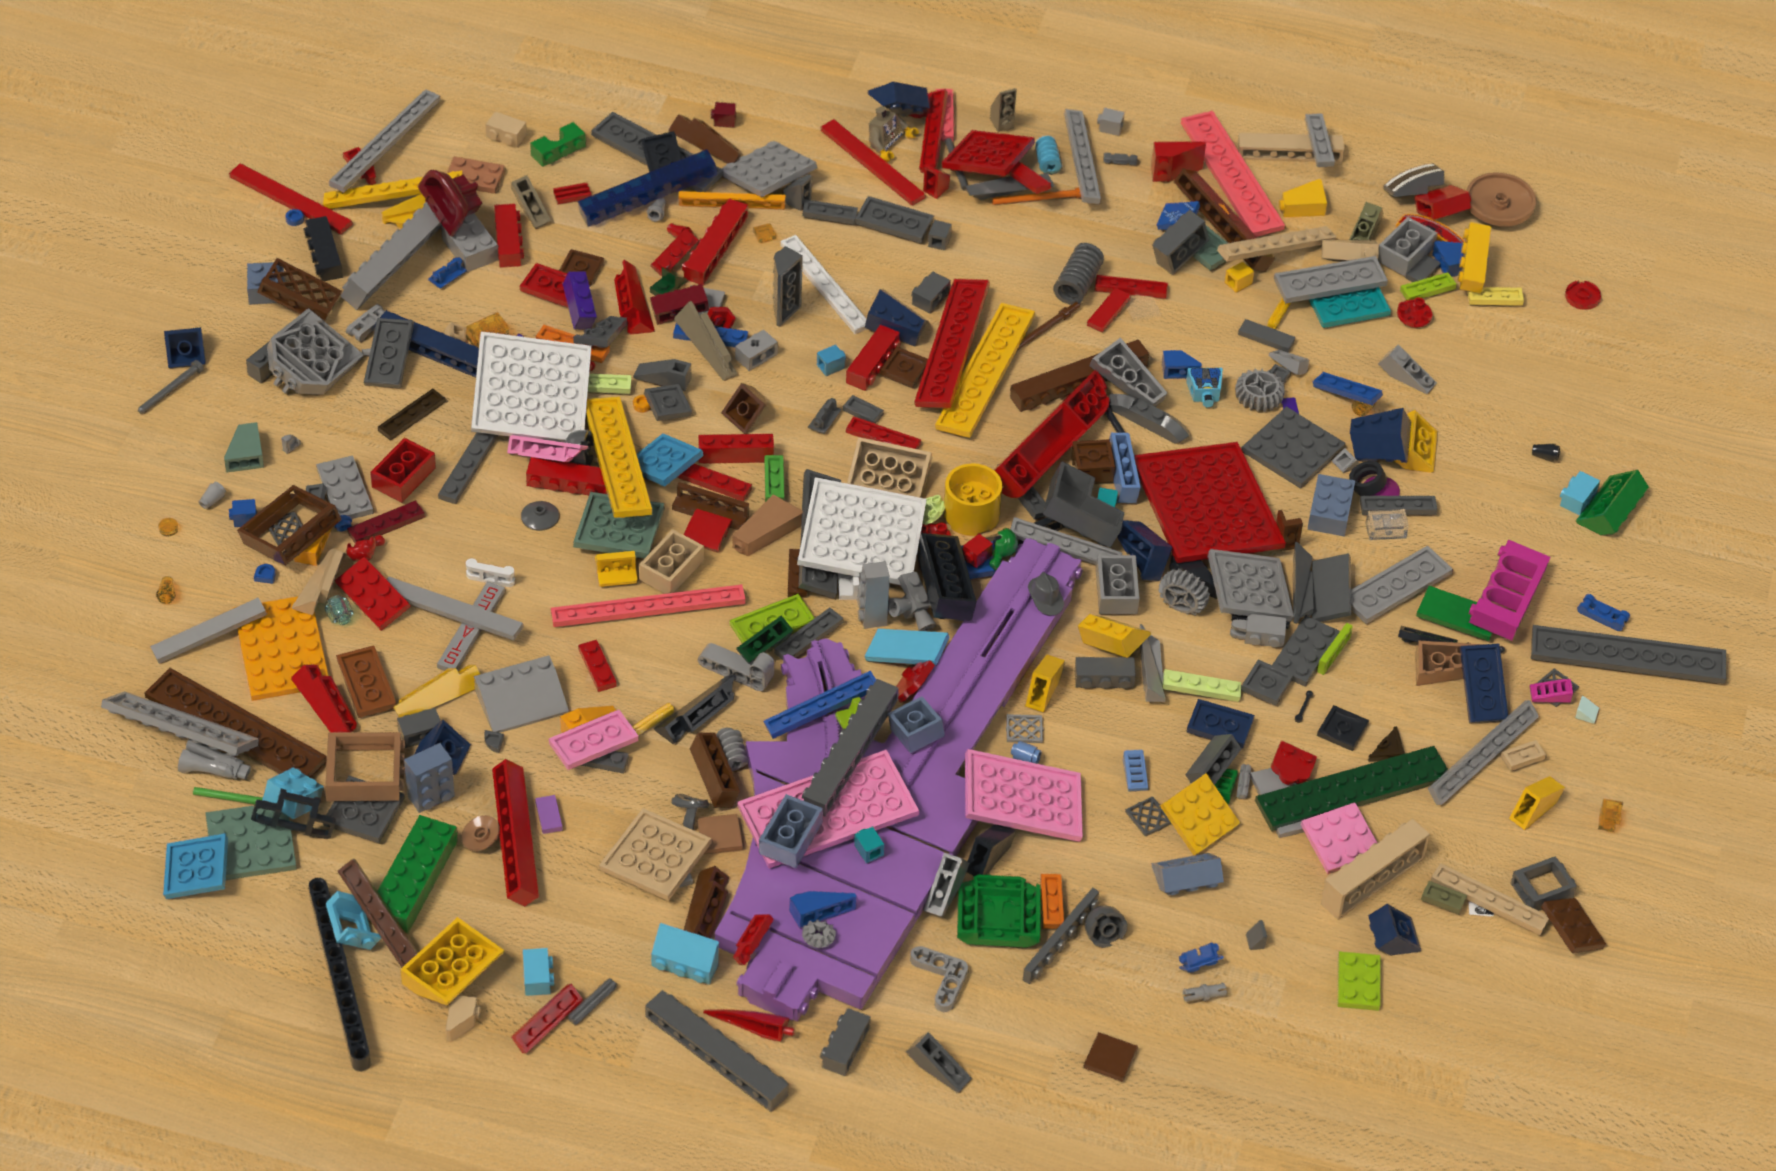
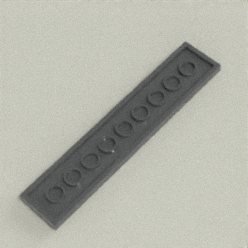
M1533 625L1531 659L1720 684H1725L1726 681L1725 649Z

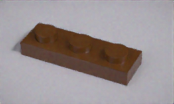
M789 549L788 597L799 594L801 598H807V590L798 588L799 565H797L800 549Z

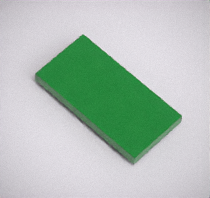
M1428 586L1417 610L1416 617L1489 641L1493 634L1488 630L1469 623L1472 615L1468 613L1472 604H1477L1476 601Z

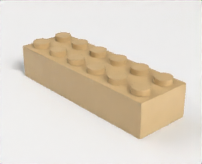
M1414 819L1407 823H1402L1395 832L1388 833L1378 844L1374 843L1368 851L1358 854L1351 863L1344 864L1338 872L1330 874L1325 879L1321 905L1337 920L1424 859L1430 834Z

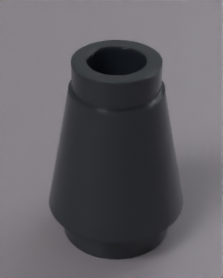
M1556 443L1533 444L1532 455L1553 462L1559 459L1560 446L1556 445Z

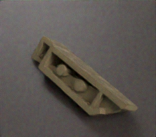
M688 302L675 316L674 320L722 380L725 381L737 376L730 362L732 360L708 314L705 312L699 316L693 302Z

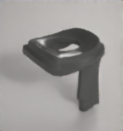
M676 794L671 801L674 806L686 808L683 826L692 830L694 829L697 809L699 807L708 808L710 805L707 799H697L685 794Z

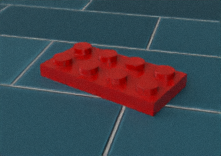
M365 557L334 580L338 587L380 631L411 607L408 601Z

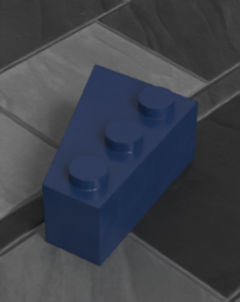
M1123 520L1121 531L1117 538L1127 554L1136 555V566L1141 572L1140 577L1142 580L1160 581L1172 546L1141 521Z

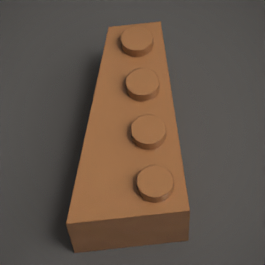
M1418 641L1415 652L1416 686L1463 679L1460 647L1483 644Z

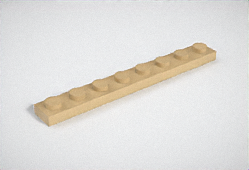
M1327 226L1222 244L1219 245L1217 251L1228 262L1322 245V240H1336V236Z

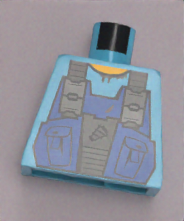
M1188 368L1186 383L1194 402H1202L1204 407H1211L1214 402L1219 401L1222 368Z

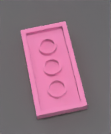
M617 710L549 738V745L566 769L570 770L637 742L638 734L621 711Z

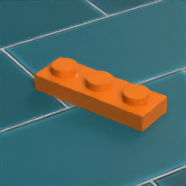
M1041 874L1043 929H1058L1064 922L1061 874Z

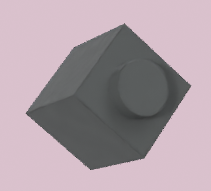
M934 220L928 236V247L945 251L951 238L952 224Z

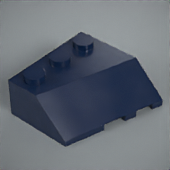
M893 81L867 91L868 95L883 107L902 117L923 113V110L930 108L928 91L925 87Z
M880 289L868 312L865 328L876 331L880 325L900 332L899 340L915 347L927 323V319L884 289Z
M1404 408L1351 419L1350 436L1357 461L1385 459L1386 462L1400 460L1401 463H1407L1411 421Z

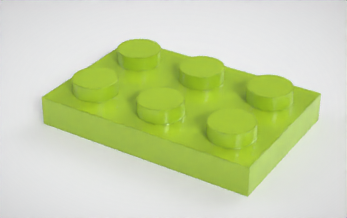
M1339 951L1337 1007L1379 1011L1380 955Z

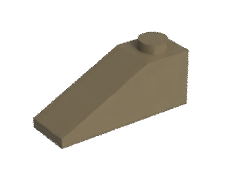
M528 175L512 181L511 189L533 227L536 229L551 222Z

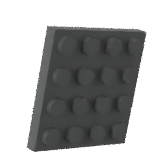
M1286 406L1246 442L1241 450L1247 456L1301 489L1345 448L1346 443Z

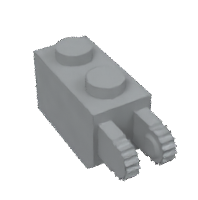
M1251 614L1247 617V620H1233L1230 635L1233 638L1244 639L1245 644L1283 648L1286 618Z

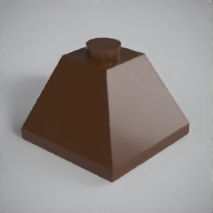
M741 383L721 413L741 432L747 434L766 407V399L753 386Z

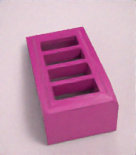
M1571 679L1530 684L1532 702L1571 703L1573 695Z

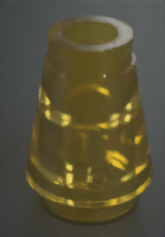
M169 576L162 578L156 592V597L162 604H169L176 597L173 579Z

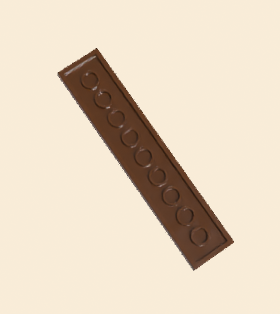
M169 668L144 693L145 698L153 702L259 738L257 747L242 753L278 774L294 767L311 778L327 761V757L323 753L172 668Z

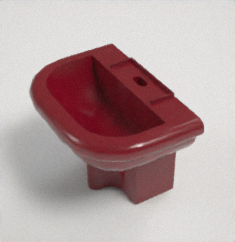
M429 170L418 184V189L424 196L426 203L451 237L455 236L466 217L476 213L483 204L477 195L478 184L476 182L469 183L464 174L452 179L445 172Z

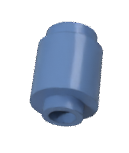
M1019 741L1017 744L1014 743L1011 749L1013 759L1038 764L1042 753L1038 747Z

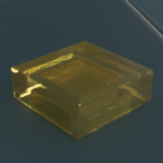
M770 223L753 227V232L759 243L776 240V233Z

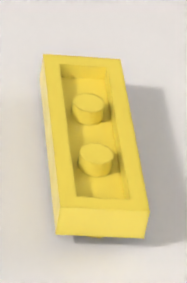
M1483 287L1481 293L1467 291L1469 305H1523L1524 302L1522 288Z

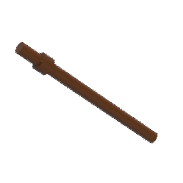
M1075 302L1067 308L1064 307L1056 316L1025 336L1017 351L1061 320L1069 318L1071 313L1080 308L1079 303Z

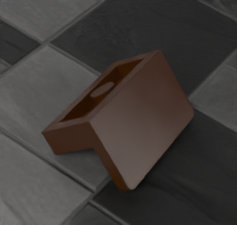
M1278 510L1276 523L1286 542L1285 548L1280 549V551L1292 550L1295 547V542L1300 544L1303 527L1302 519L1286 520L1283 511Z

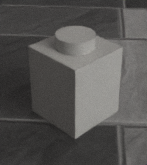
M1104 108L1103 113L1099 114L1097 124H1100L1099 132L1119 136L1123 127L1125 112Z

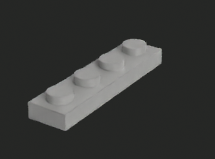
M1323 113L1305 114V123L1316 166H1334L1335 160Z

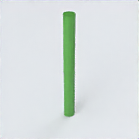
M194 787L193 795L249 804H255L258 799L263 800V797L199 787Z

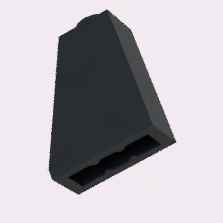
M995 824L977 836L967 861L969 862L967 873L973 876L987 875L1011 847L1016 830Z

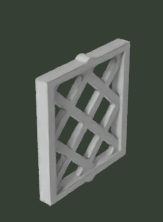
M1007 714V742H1043L1042 715ZM1010 719L1014 722L1012 726L1009 725ZM1023 720L1029 723L1025 727L1021 724ZM1040 721V726L1037 727L1034 723ZM1017 725H1018L1020 728H1022V729H1021L1020 731H1018V732H1017L1015 729H1013V728L1016 727ZM1032 726L1035 730L1030 732L1027 728ZM1010 730L1015 733L1012 737L1009 736ZM1023 731H1025V732H1027L1029 735H1027L1026 737H1023V736L1021 735V733H1022ZM1038 731L1040 732L1039 738L1034 735Z

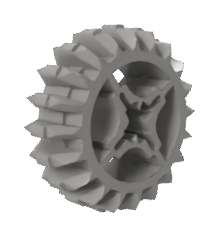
M1254 369L1253 372L1248 370L1246 373H1242L1235 386L1236 398H1238L1239 403H1243L1244 407H1249L1250 411L1252 409H1256L1257 412L1259 410L1266 412L1267 409L1272 411L1274 407L1277 408L1279 403L1283 401L1285 394L1284 382L1281 381V377H1277L1276 373L1271 374L1270 370L1267 372L1263 371V369L1260 371Z
M1172 569V571L1167 572L1161 579L1158 590L1161 593L1160 597L1164 599L1163 602L1169 604V608L1172 607L1187 615L1190 613L1196 615L1203 611L1208 604L1210 593L1208 592V587L1204 586L1205 582L1199 580L1200 577L1194 576L1193 573H1188L1187 570L1183 572L1181 569L1177 571Z

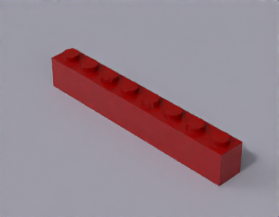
M504 759L492 768L498 823L500 826L499 834L507 899L526 907L539 897L524 768L508 759Z

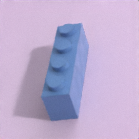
M1111 432L1109 439L1115 464L1114 486L1115 490H1118V503H1136L1141 487L1129 433Z

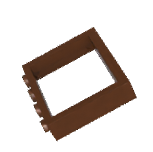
M292 485L237 531L244 545L286 566L342 519L335 505ZM298 504L318 513L277 547L259 538L261 534Z

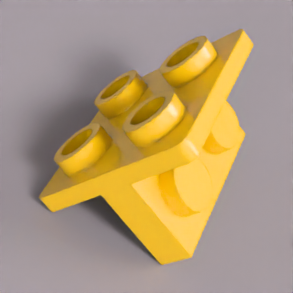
M635 551L596 554L595 562L600 587L637 583Z

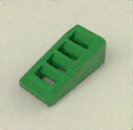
M1227 768L1222 774L1223 777H1220L1216 782L1215 787L1229 805L1238 771Z

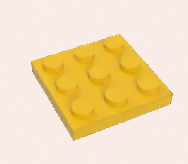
M1207 774L1202 775L1160 805L1193 855L1198 854L1240 824Z

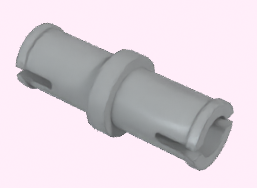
M1224 983L1209 986L1202 984L1200 987L1183 989V995L1191 994V996L1183 998L1185 1002L1201 999L1208 1001L1209 998L1226 996V990L1218 991V989H1224L1226 986Z

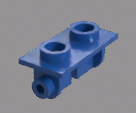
M454 257L452 261L447 263L446 267L443 266L434 271L428 280L441 289L467 270L461 266L463 263L462 259Z
M1211 942L1199 947L1201 955H1198L1197 949L1183 952L1179 956V961L1184 965L1179 966V969L1185 970L1188 973L1195 972L1203 965L1212 966L1217 964V960L1223 959L1224 956L1217 954L1219 946L1217 943Z

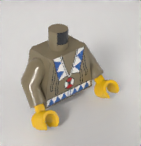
M878 107L876 109L877 116L869 122V142L871 148L875 149L878 153L880 152V157L888 162L894 158V154L892 151L886 152V150L904 134L903 130L906 131L905 135L908 139L915 138L913 134H919V130L915 127L909 128L908 124L895 112L886 111L885 107Z

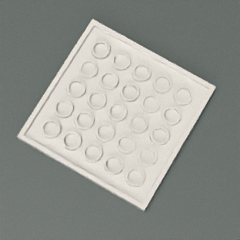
M481 331L471 432L502 436L515 435L565 442L571 432L584 430L591 346Z
M815 477L797 565L859 577L863 564L886 561L890 575L889 583L901 585L898 577L901 574L914 572L927 499Z

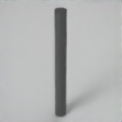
M947 138L945 143L950 154L954 149L952 139ZM956 170L963 191H966L965 186H968L964 173L963 171Z

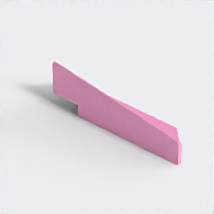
M512 435L509 437L507 453L570 462L582 450L588 449V446Z

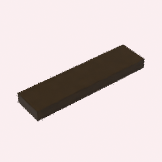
M432 388L379 425L378 431L391 441L444 404L446 399Z

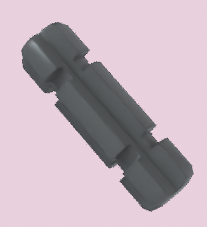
M1104 153L1103 162L1137 165L1138 157L1131 154L1128 156V154L1114 153V155H1111V153Z

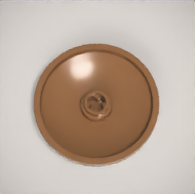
M1501 172L1482 174L1473 179L1466 190L1471 196V208L1469 211L1479 220L1491 225H1518L1528 220L1535 210V192L1527 182L1511 174Z

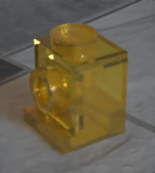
M1603 799L1599 813V830L1614 832L1616 824L1620 825L1623 802Z

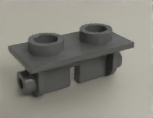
M830 398L824 403L808 428L822 434L826 433L841 412V409L837 408V401L834 398Z

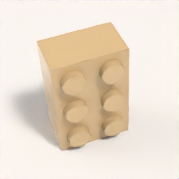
M672 529L639 564V580L665 594L674 593L704 561V546Z

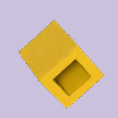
M1242 261L1226 270L1224 283L1237 293L1252 284L1254 271Z

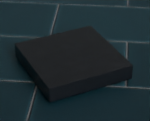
M1333 705L1319 728L1317 736L1353 751L1366 730L1369 720Z

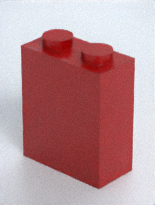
M1453 185L1415 196L1417 213L1434 220L1471 208L1469 192Z

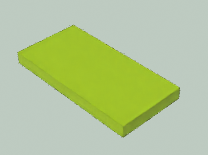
M796 594L731 619L730 626L741 643H744L780 616L793 629L792 634L815 618L800 595Z

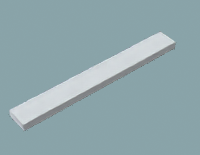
M796 235L782 240V248L787 246L803 255L802 272L851 331L857 334L867 330L865 328V316Z

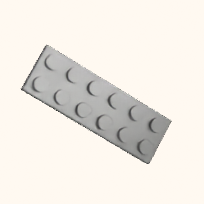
M1376 256L1274 274V280L1285 304L1387 286L1388 282Z
M1426 546L1351 589V610L1367 624L1424 591L1428 586H1432L1452 574L1453 569L1429 546Z

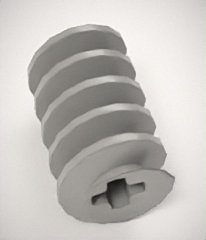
M732 728L720 729L716 734L731 770L736 771L748 763L742 734L740 731L733 730Z

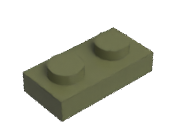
M1428 881L1421 900L1459 915L1467 895Z

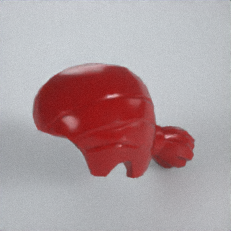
M377 535L375 538L373 536L370 537L369 540L356 541L354 547L348 543L346 554L355 562H358L363 557L369 561L375 553L376 546H382L385 543V539L383 536Z

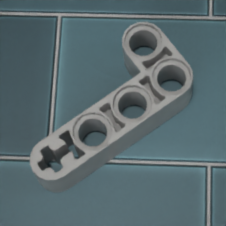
M709 643L697 659L698 663L705 669L724 677L735 674L736 680L734 681L757 691H763L774 676V660L767 653H760L755 661L748 664L741 655L716 644Z

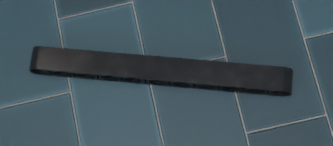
M320 877L314 878L309 882L310 901L351 1065L354 1070L363 1072L370 1067L371 1061L343 944L336 942L326 907V902L331 898L327 882Z

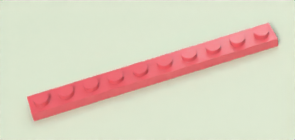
M741 584L552 607L551 616L553 627L740 605L745 604L743 585Z

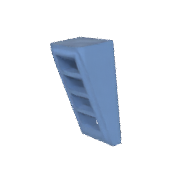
M1143 750L1124 751L1123 765L1128 791L1148 790ZM1142 780V782L1132 783V781Z

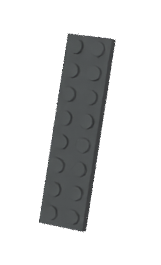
M611 112L591 130V136L647 165L640 139L655 136L656 134L615 112ZM679 147L691 189L697 192H706L723 176V169Z
M806 469L804 472L801 543L815 477L841 482L840 479ZM799 565L798 588L834 598L837 595L838 573Z

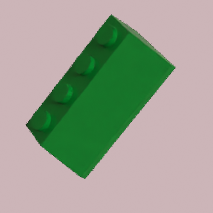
M1639 470L1610 475L1577 518L1576 523L1599 535L1615 534L1649 488Z

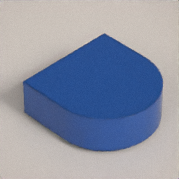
M270 564L258 566L254 574V581L273 584L276 576L275 568Z

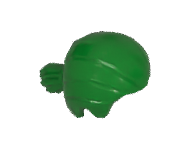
M1003 528L1002 531L998 532V535L1002 538L996 540L995 550L992 552L994 558L989 563L990 567L994 570L998 569L1003 557L1014 554L1018 548L1017 537L1009 528Z

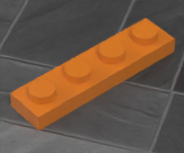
M543 325L536 335V339L573 343V336L575 335ZM588 345L591 346L590 360L603 363L610 352V346L599 348L594 345Z

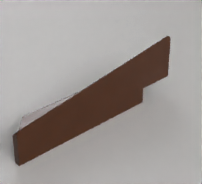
M678 114L669 128V132L675 131L676 136L727 163H735L741 155L735 145L703 120L693 118L691 121L688 117Z
M716 866L699 872L684 926V931L709 939L712 936L728 894L724 886L729 877Z

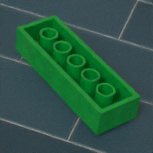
M422 815L418 816L377 891L406 934L409 933L458 842L457 826Z

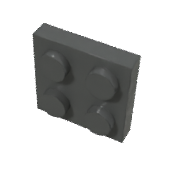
M679 384L645 389L644 395L656 421L691 416L692 410Z
M1258 659L1241 685V691L1276 706L1293 680V674Z

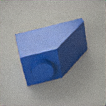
M1163 350L1162 370L1164 379H1186L1188 368L1202 367L1199 361L1182 350Z

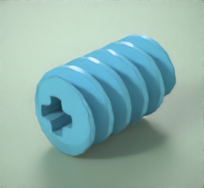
M1052 136L1040 137L1035 143L1039 168L1043 173L1048 174L1057 173L1062 166L1055 138Z

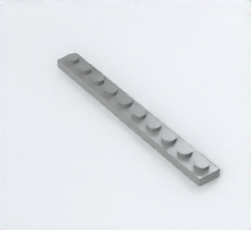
M425 89L329 180V186L345 192L440 101V95Z

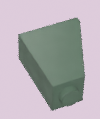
M257 422L238 425L224 456L226 473L264 468Z

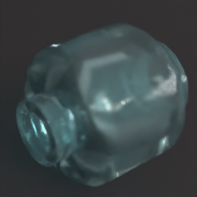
M340 595L331 597L325 606V611L333 624L345 625L349 623L354 613L348 599Z

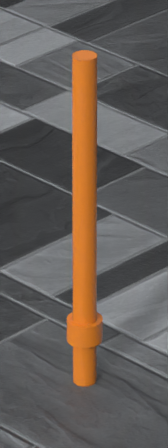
M1078 187L1074 190L992 198V204L1066 197L1081 198Z

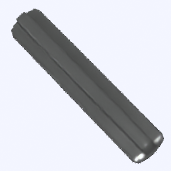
M608 978L568 1015V1020L574 1025L578 1024L616 988V982Z

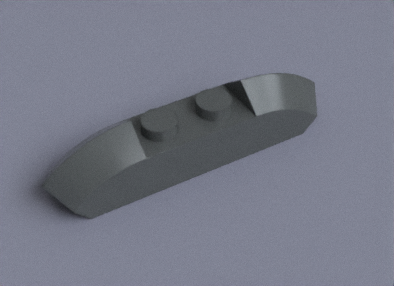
M1109 394V407L1120 416L1174 444L1181 442L1189 436V430L1174 416L1132 395Z

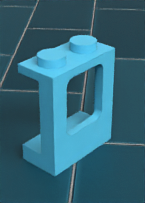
M337 891L326 902L337 943L371 950L379 942L381 936L371 932L367 916L353 894ZM340 919L354 922L358 929L347 927L343 931Z

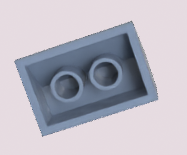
M1211 853L1151 863L1158 886L1167 895L1178 894L1179 890L1184 889L1186 891H1196L1198 887L1205 885L1206 888L1217 887L1218 883L1224 882L1221 858Z

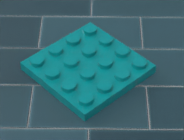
M1379 287L1309 299L1322 328L1390 316L1391 313Z

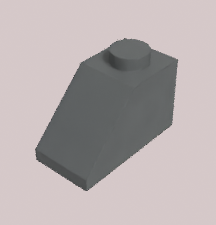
M812 175L798 178L784 188L785 204L800 211L803 210L806 199L811 200Z

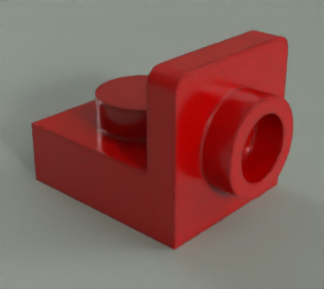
M710 307L707 313L714 326L721 325L723 328L731 329L736 320V317L728 307Z

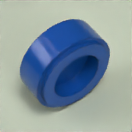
M297 209L289 210L285 215L286 223L290 226L301 225L304 221L302 211Z

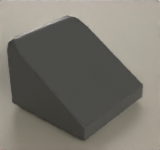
M1259 920L1246 933L1250 950L1264 949L1266 946L1267 933L1262 920Z

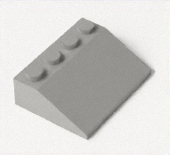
M549 655L474 676L475 692L493 732H505L569 712L556 669Z

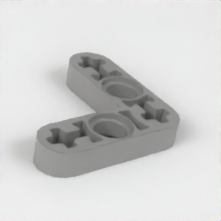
M918 946L913 948L910 954V962L913 966L944 976L935 996V1008L940 1012L950 1011L967 977V963L962 959ZM941 960L945 964L939 967L934 965L933 962ZM961 968L962 970H959L958 975L955 976V970ZM953 982L957 987L949 989L946 987V984ZM945 995H947V1002L942 1004L941 1002H943Z

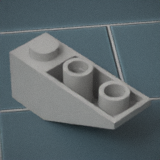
M1399 345L1390 350L1378 363L1392 378L1425 394H1428L1437 383Z

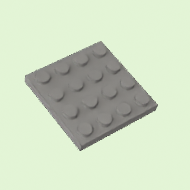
M772 141L762 148L755 149L752 153L740 157L735 163L726 164L721 169L724 170L722 177L763 197L817 169V164L815 161L776 141Z
M1214 549L1209 550L1208 559L1221 613L1245 616L1251 614L1283 617L1286 618V621H1292L1294 615L1280 558Z

